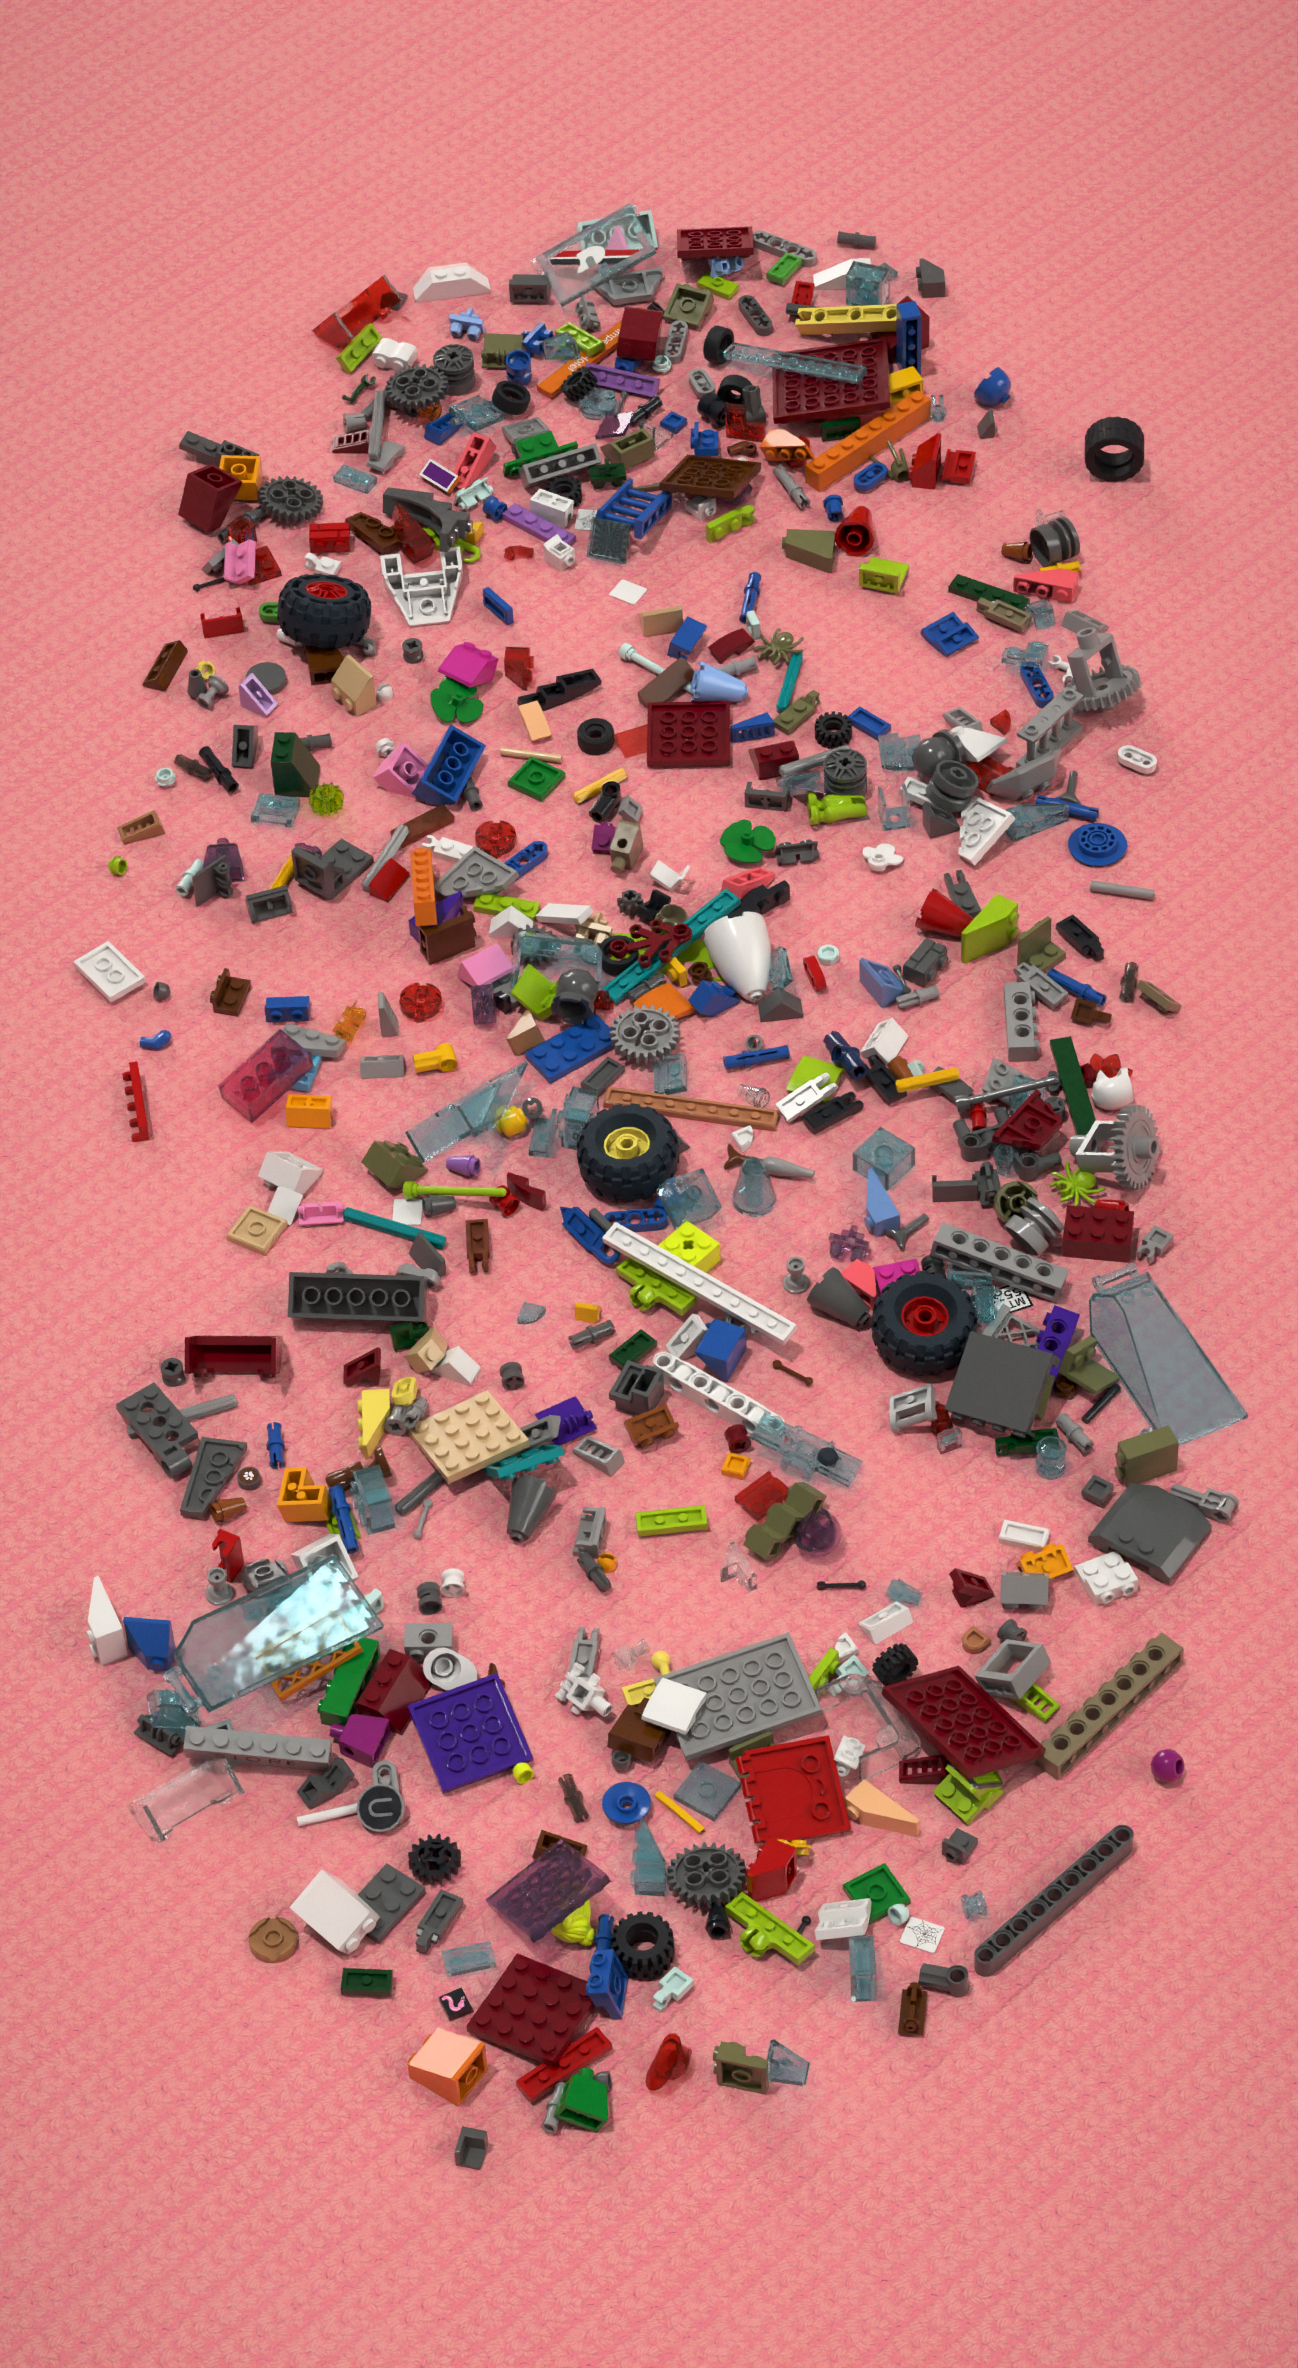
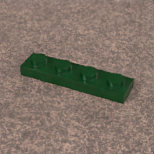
M957 574L948 586V592L976 602L981 597L991 602L998 599L1023 611H1026L1030 605V598Z

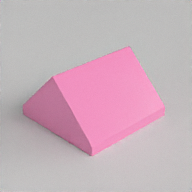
M496 943L462 961L457 975L462 981L477 989H481L513 972L514 967Z

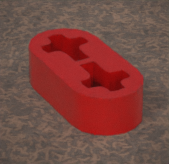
M813 955L803 958L804 970L814 991L826 989V980L816 957Z

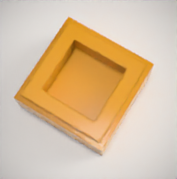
M728 1452L721 1469V1475L744 1480L751 1463V1458Z

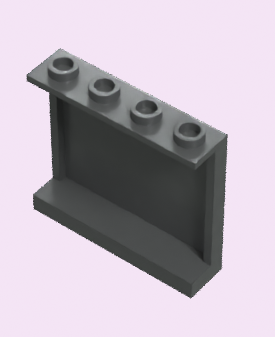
M971 1331L945 1410L950 1412L951 1417L956 1420L964 1421L965 1418L971 1419V1423L977 1426L992 1425L991 1429L1002 1433H1005V1430L1013 1431L1012 1435L1025 1439L1026 1435L1035 1437V1434L1030 1430L1052 1366L1058 1368L1060 1358L1053 1353Z

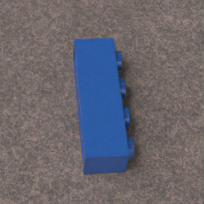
M916 301L896 304V364L899 370L914 366L921 375V313Z

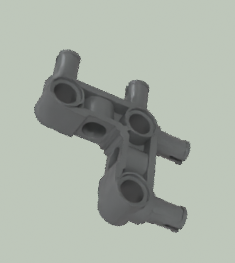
M1000 1107L994 1111V1116L998 1122L994 1126L970 1132L964 1119H958L953 1123V1128L958 1136L961 1157L967 1162L983 1160L987 1156L1001 1152L1006 1153L1013 1162L1015 1172L1025 1182L1036 1180L1038 1175L1042 1174L1046 1169L1062 1165V1159L1058 1151L1049 1155L1039 1156L1035 1150L998 1144L991 1141L993 1134L1010 1117L1005 1107Z

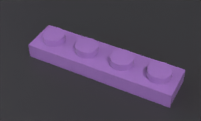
M586 362L585 367H588L598 380L597 385L650 397L657 396L660 384L659 378Z
M516 503L502 513L504 521L543 542H547L556 534L559 535L563 542L570 546L576 542V535Z

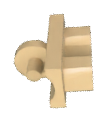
M596 912L594 917L589 916L587 921H584L581 925L574 924L576 928V942L587 944L590 935L595 937L594 945L599 947L605 939L615 936V934L612 932L613 928L608 926L609 921L603 919L601 912Z

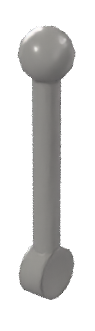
M430 1499L423 1501L424 1510L418 1528L413 1533L415 1539L422 1537L421 1530L428 1509L432 1508V1500Z

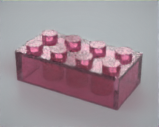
M279 1029L218 1085L219 1091L224 1101L253 1123L314 1067L311 1054L283 1030Z

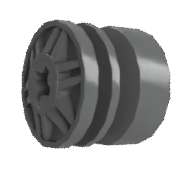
M459 344L443 346L433 355L434 369L439 368L440 372L444 371L445 376H447L449 396L466 394L475 386L473 353L466 346Z
M1065 516L1030 530L1029 539L1033 547V553L1038 562L1044 567L1059 563L1061 559L1067 560L1070 557L1077 556L1080 552V542L1076 529Z
M838 749L826 756L824 760L825 795L865 796L867 792V761L861 753L852 749Z

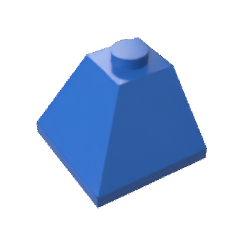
M124 1617L123 1622L128 1648L146 1669L157 1672L171 1671L176 1649L171 1621Z

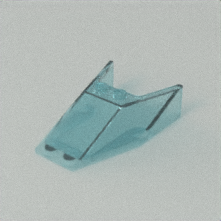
M525 1060L496 1075L406 1131L405 1134L419 1158L425 1162L469 1135L474 1138L485 1130L489 1131L498 1125L497 1121L505 1115L528 1065L527 1061Z

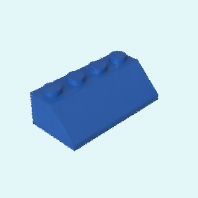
M450 725L436 747L412 795L429 805L455 804L486 745Z

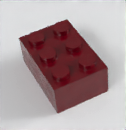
M1067 1205L1062 1241V1257L1129 1263L1134 1228V1211Z

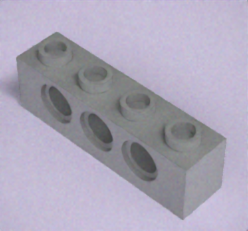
M1030 982L1004 983L1008 1062L1034 1061L1035 1052H1039V1041L1034 1039V1036L1038 1035L1037 1023H1033V1020H1036V1007H1032V1004H1035V991H1031Z

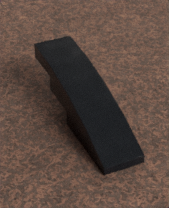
M594 669L556 676V683L538 686L536 693L518 697L517 704L523 705L538 701L542 711H545L584 695L601 685L602 681Z

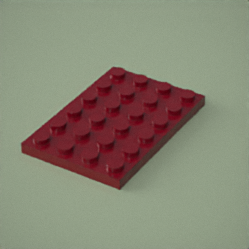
M959 1665L884 1686L881 1695L967 1779L1044 1756L1046 1748Z

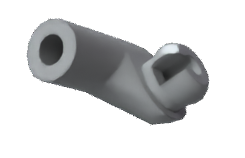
M363 636L361 641L355 643L363 647L362 651L366 656H372L376 652L373 639Z

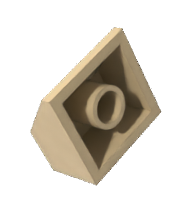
M350 654L347 655L331 679V693L336 700L344 704L348 711L359 716L376 706L374 676Z

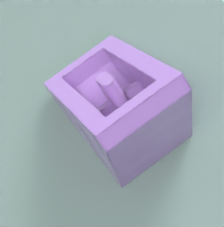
M250 673L238 686L241 707L266 717L278 704L253 673Z

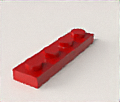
M596 2027L570 2044L555 2067L542 2063L516 2080V2086L529 2102L533 2103L554 2089L556 2084L566 2081L573 2074L579 2072L580 2069L585 2068L612 2050V2043Z

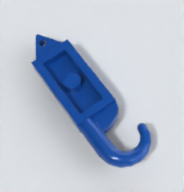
M560 1207L564 1221L562 1225L588 1251H591L604 1264H613L619 1259L621 1252L615 1250V1253L609 1257L603 1251L605 1243H603L602 1237L605 1233L579 1207Z

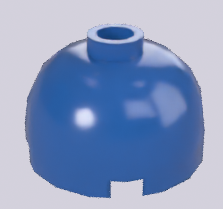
M997 367L989 373L990 377L984 378L974 392V397L986 406H996L1000 402L1004 404L1010 397L1008 393L1011 389V381L1008 375L1000 367Z

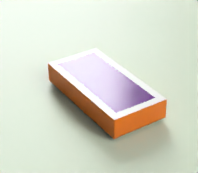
M429 459L419 474L422 478L448 494H451L461 479L458 475L432 459Z

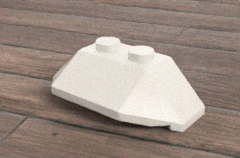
M466 262L429 267L413 287L416 303L491 293L488 278Z

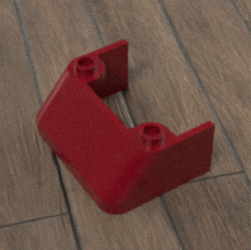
M197 1335L185 1337V1374L194 1373V1377L205 1378L208 1373H262V1378H275V1374H279L281 1369L283 1336Z

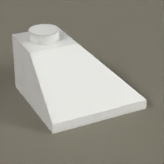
M962 726L953 728L950 733L953 736L957 735L963 743L965 755L962 756V759L966 761L979 762L1008 742L1007 738Z

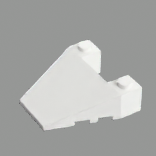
M451 547L448 552H440L441 571L403 575L400 553L380 556L383 585L409 627L450 623L463 576L460 547Z

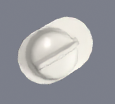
M445 1647L436 1648L425 1657L423 1672L426 1678L446 1691L477 1680V1670L474 1664L451 1649Z

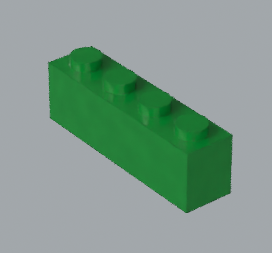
M354 1635L363 1652L334 1669V1677L332 1681H328L326 1686V1696L318 1704L317 1712L320 1714L321 1724L332 1726L333 1723L346 1726L349 1717L356 1714L357 1701L367 1687L380 1657L379 1641ZM345 1643L342 1652L351 1650L355 1647L354 1644Z

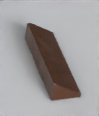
M180 640L164 645L142 684L143 687L159 691L167 690L188 653L187 648Z
M681 656L638 692L639 702L648 708V702L668 701L692 681L693 668Z

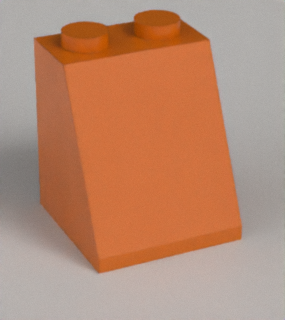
M437 2028L432 2035L430 2034L426 2037L422 2048L417 2053L411 2055L407 2064L409 2078L459 2107L488 2071L484 2043Z

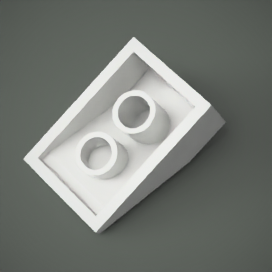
M96 1576L93 1581L88 1615L89 1630L86 1631L90 1642L89 1649L92 1657H97L102 1666L124 1658L128 1654L123 1628L99 1576Z

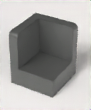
M462 2126L454 2153L456 2166L476 2170L482 2168L488 2147L487 2131Z

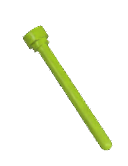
M405 1181L403 1185V1196L405 1199H415L420 1195L504 1197L507 1194L505 1188L420 1186L415 1181Z

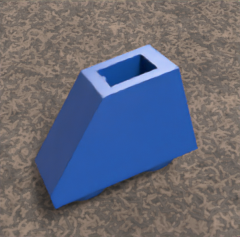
M702 980L688 1001L699 1013L714 1017L737 1005L740 999L735 995L736 991L729 985L722 986L715 981L708 982Z

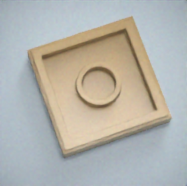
M249 1205L227 1233L226 1238L227 1241L265 1256L288 1226V1223L283 1218Z

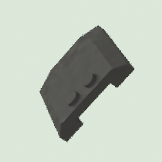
M1130 1483L1090 1533L1088 1542L1106 1552H1109L1110 1548L1126 1555L1148 1567L1150 1575L1170 1584L1210 1533L1212 1525L1198 1507L1166 1490L1153 1485Z

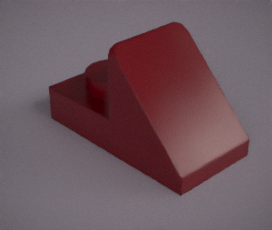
M377 1347L344 1365L343 1383L351 1387L367 1378L379 1386L381 1349Z
M954 1568L949 1573L954 1587L952 1593L961 1608L992 1598L995 1595L983 1576Z

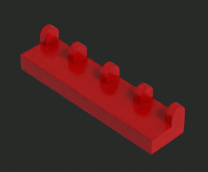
M129 1062L130 1071L124 1072L122 1077L125 1081H132V1086H127L124 1090L126 1095L134 1094L135 1102L128 1103L127 1110L136 1111L137 1118L130 1119L129 1124L130 1127L139 1128V1133L132 1134L131 1138L133 1142L147 1141L150 1139L138 1062Z

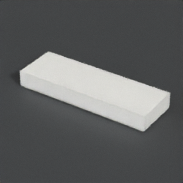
M548 903L535 917L538 922L581 925L593 913L591 906Z

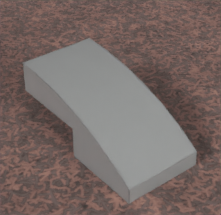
M388 440L380 446L379 458L377 460L369 459L367 466L381 472L390 469L394 465V459L404 454L405 446Z

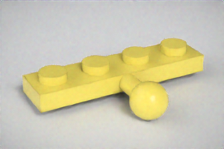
M665 1651L655 1652L651 1658L652 1665L660 1670L661 1675L671 1673L668 1667L670 1656ZM654 1678L622 1687V1694L626 1704L638 1707L644 1697L650 1699L656 1688Z

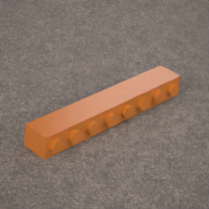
M915 391L805 465V483L820 492L868 460L870 455L873 456L887 447L888 440L893 443L931 417V399L920 391Z

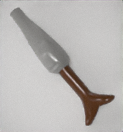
M731 1144L727 1146L729 1159L724 1164V1170L741 1163L760 1167L765 1173L771 1175L814 1178L815 1170L806 1169L776 1157L768 1156L764 1159L741 1155Z

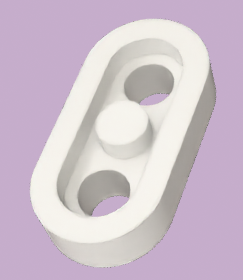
M1131 745L1122 746L1118 750V761L1122 765L1144 774H1149L1156 770L1157 759L1154 755Z

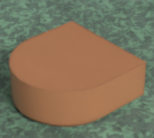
M974 1626L966 1631L962 1637L963 1649L971 1654H978L991 1644V1638Z

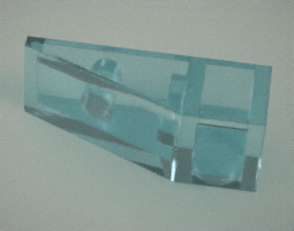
M1067 803L1021 804L1008 808L1005 811L1012 813L1016 819L1005 832L1015 842L1068 821L1069 806Z

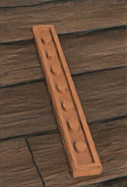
M615 1087L607 1088L603 1102V1108L611 1109L614 1105L622 1104L624 1106L633 1103L640 1104V1107L645 1108L649 1106L666 1117L738 1127L751 1125L752 1129L774 1132L779 1119V1110Z

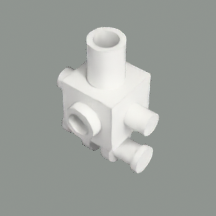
M575 1662L571 1672H567L565 1675L567 1680L561 1681V1688L555 1696L561 1701L565 1702L566 1699H569L573 1702L574 1705L571 1711L577 1715L580 1714L581 1710H595L603 1717H606L611 1712L613 1706L602 1698L606 1691L597 1685L601 1678L594 1673L590 1678L579 1677L585 1668Z

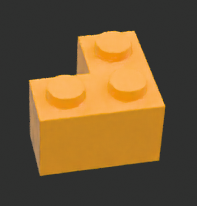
M307 1467L285 1468L277 1503L284 1521L329 1520L332 1500L326 1486L315 1485Z

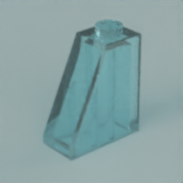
M859 1935L849 1937L851 2002L876 2001L874 1936Z

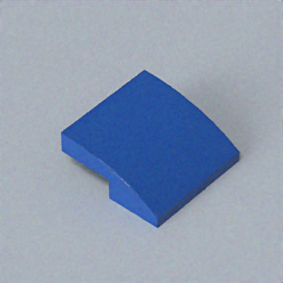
M954 612L923 628L920 633L931 646L946 657L979 639V636L968 622L963 624Z

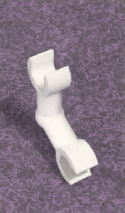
M1053 655L1054 662L1048 661L1049 668L1067 671L1066 675L1062 678L1063 687H1065L1066 682H1071L1073 679L1070 665L1062 661L1060 656Z

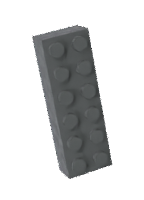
M289 1272L288 1317L426 1322L428 1277Z

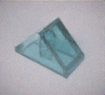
M568 331L541 342L545 360H579L581 358L576 340Z
M775 2039L770 2040L767 2055L769 2081L798 2086L806 2085L810 2063Z

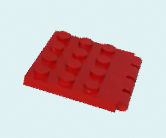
M829 1735L745 1750L743 1756L735 1758L739 1775L748 1774V1777L741 1778L740 1782L744 1799L753 1798V1801L745 1803L749 1821L759 1822V1824L751 1826L755 1844L763 1843L765 1845L769 1837L792 1842L791 1840H805L851 1830Z

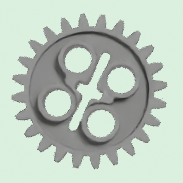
M643 1004L642 1009H639L635 1005L634 1011L627 1008L626 1014L619 1013V1019L614 1018V1024H611L610 1040L611 1045L615 1046V1052H620L621 1058L627 1055L628 1061L635 1058L637 1064L640 1060H644V1063L647 1064L648 1059H652L656 1063L657 1057L664 1060V1054L671 1055V1049L676 1050V1044L680 1043L679 1022H676L675 1016H670L669 1010L663 1013V1007L655 1010L654 1005H652L650 1009H647L646 1005Z

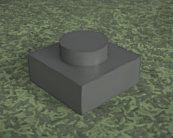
M1093 1475L1082 1489L1081 1496L1102 1506L1114 1490V1484Z

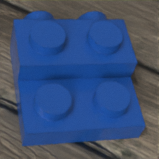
M614 1949L595 1950L589 1965L591 1975L586 1984L587 1996L591 1998L595 2007L604 2006L612 2020L622 2019L628 1974Z

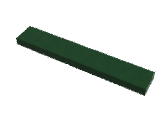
M1069 1036L1051 1039L1049 1043L1075 1134L1087 1135L1096 1119L1072 1038Z

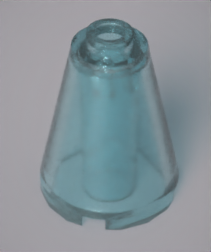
M750 1157L743 1161L732 1194L734 1208L741 1214L743 1212L750 1214V1217L763 1216L769 1213L776 1203V1192L764 1162L757 1157Z

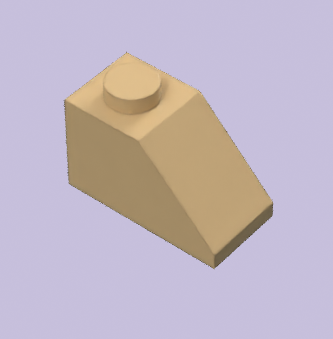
M432 1327L404 1355V1358L417 1374L431 1371L445 1356L448 1343L436 1328Z

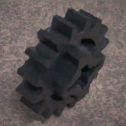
M429 1834L427 1836L428 1840L424 1841L422 1838H419V1845L412 1844V1852H408L409 1869H412L414 1877L419 1875L420 1882L428 1879L429 1885H432L434 1880H437L440 1885L443 1878H446L448 1881L451 1880V1873L458 1874V1867H461V1851L457 1848L456 1842L450 1843V1837L447 1836L442 1840L441 1835L438 1834L435 1839H432V1836Z

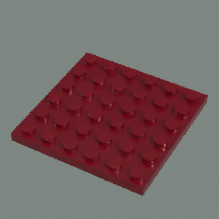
M887 338L772 353L774 424H786L788 422L807 421L816 418L824 419L830 416H845L852 413H865L874 410L882 411L891 408Z

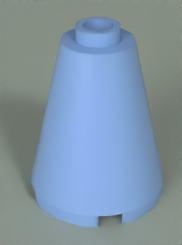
M698 662L697 665L700 666L699 671L695 670L693 674L690 693H693L694 689L695 691L694 696L690 697V701L741 702L742 698L746 699L748 687H745L744 681L705 662Z

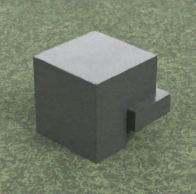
M628 1360L609 1392V1399L616 1402V1409L634 1415H640L656 1408L664 1395L663 1370Z

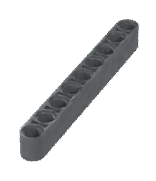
M1127 1825L1114 1827L979 1945L974 1953L975 1972L983 1977L993 1975L1123 1861L1133 1850V1830Z

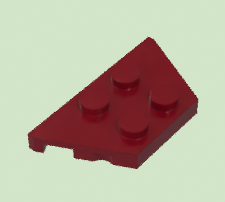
M1036 1089L993 1134L991 1141L998 1144L1040 1151L1062 1127L1063 1120L1053 1111V1107L1049 1102L1045 1103L1041 1099V1092Z

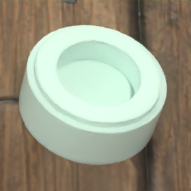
M824 945L818 949V961L821 964L829 966L838 962L839 950L835 946Z

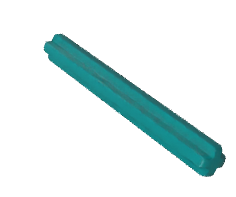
M346 1207L343 1212L344 1220L415 1241L417 1234L421 1232L434 1247L443 1249L447 1242L446 1237L357 1209Z

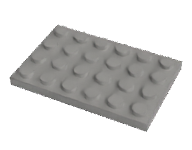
M789 1632L654 1678L656 1687L661 1679L665 1678L707 1693L706 1701L696 1713V1720L687 1734L684 1735L674 1731L686 1761L752 1739L767 1731H775L822 1715V1708Z

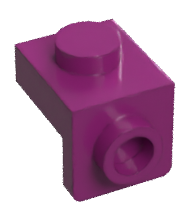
M601 822L600 825H594L592 851L610 853V846L616 832V827L613 824Z

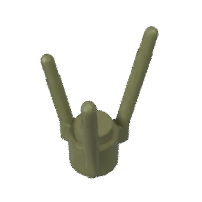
M888 440L887 444L895 461L891 464V471L887 468V474L891 480L895 478L897 481H903L909 476V468L903 449H899L900 461L891 441ZM872 455L869 456V459H871L874 463L879 462Z

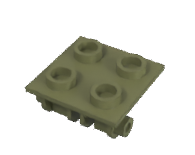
M485 333L484 348L481 352L482 367L506 368L507 355L514 350H522L523 335Z

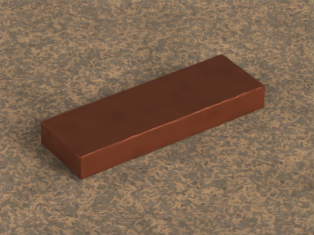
M441 804L404 823L403 825L408 827L409 833L402 842L401 847L403 848L455 821L454 815ZM397 828L390 831L391 837Z

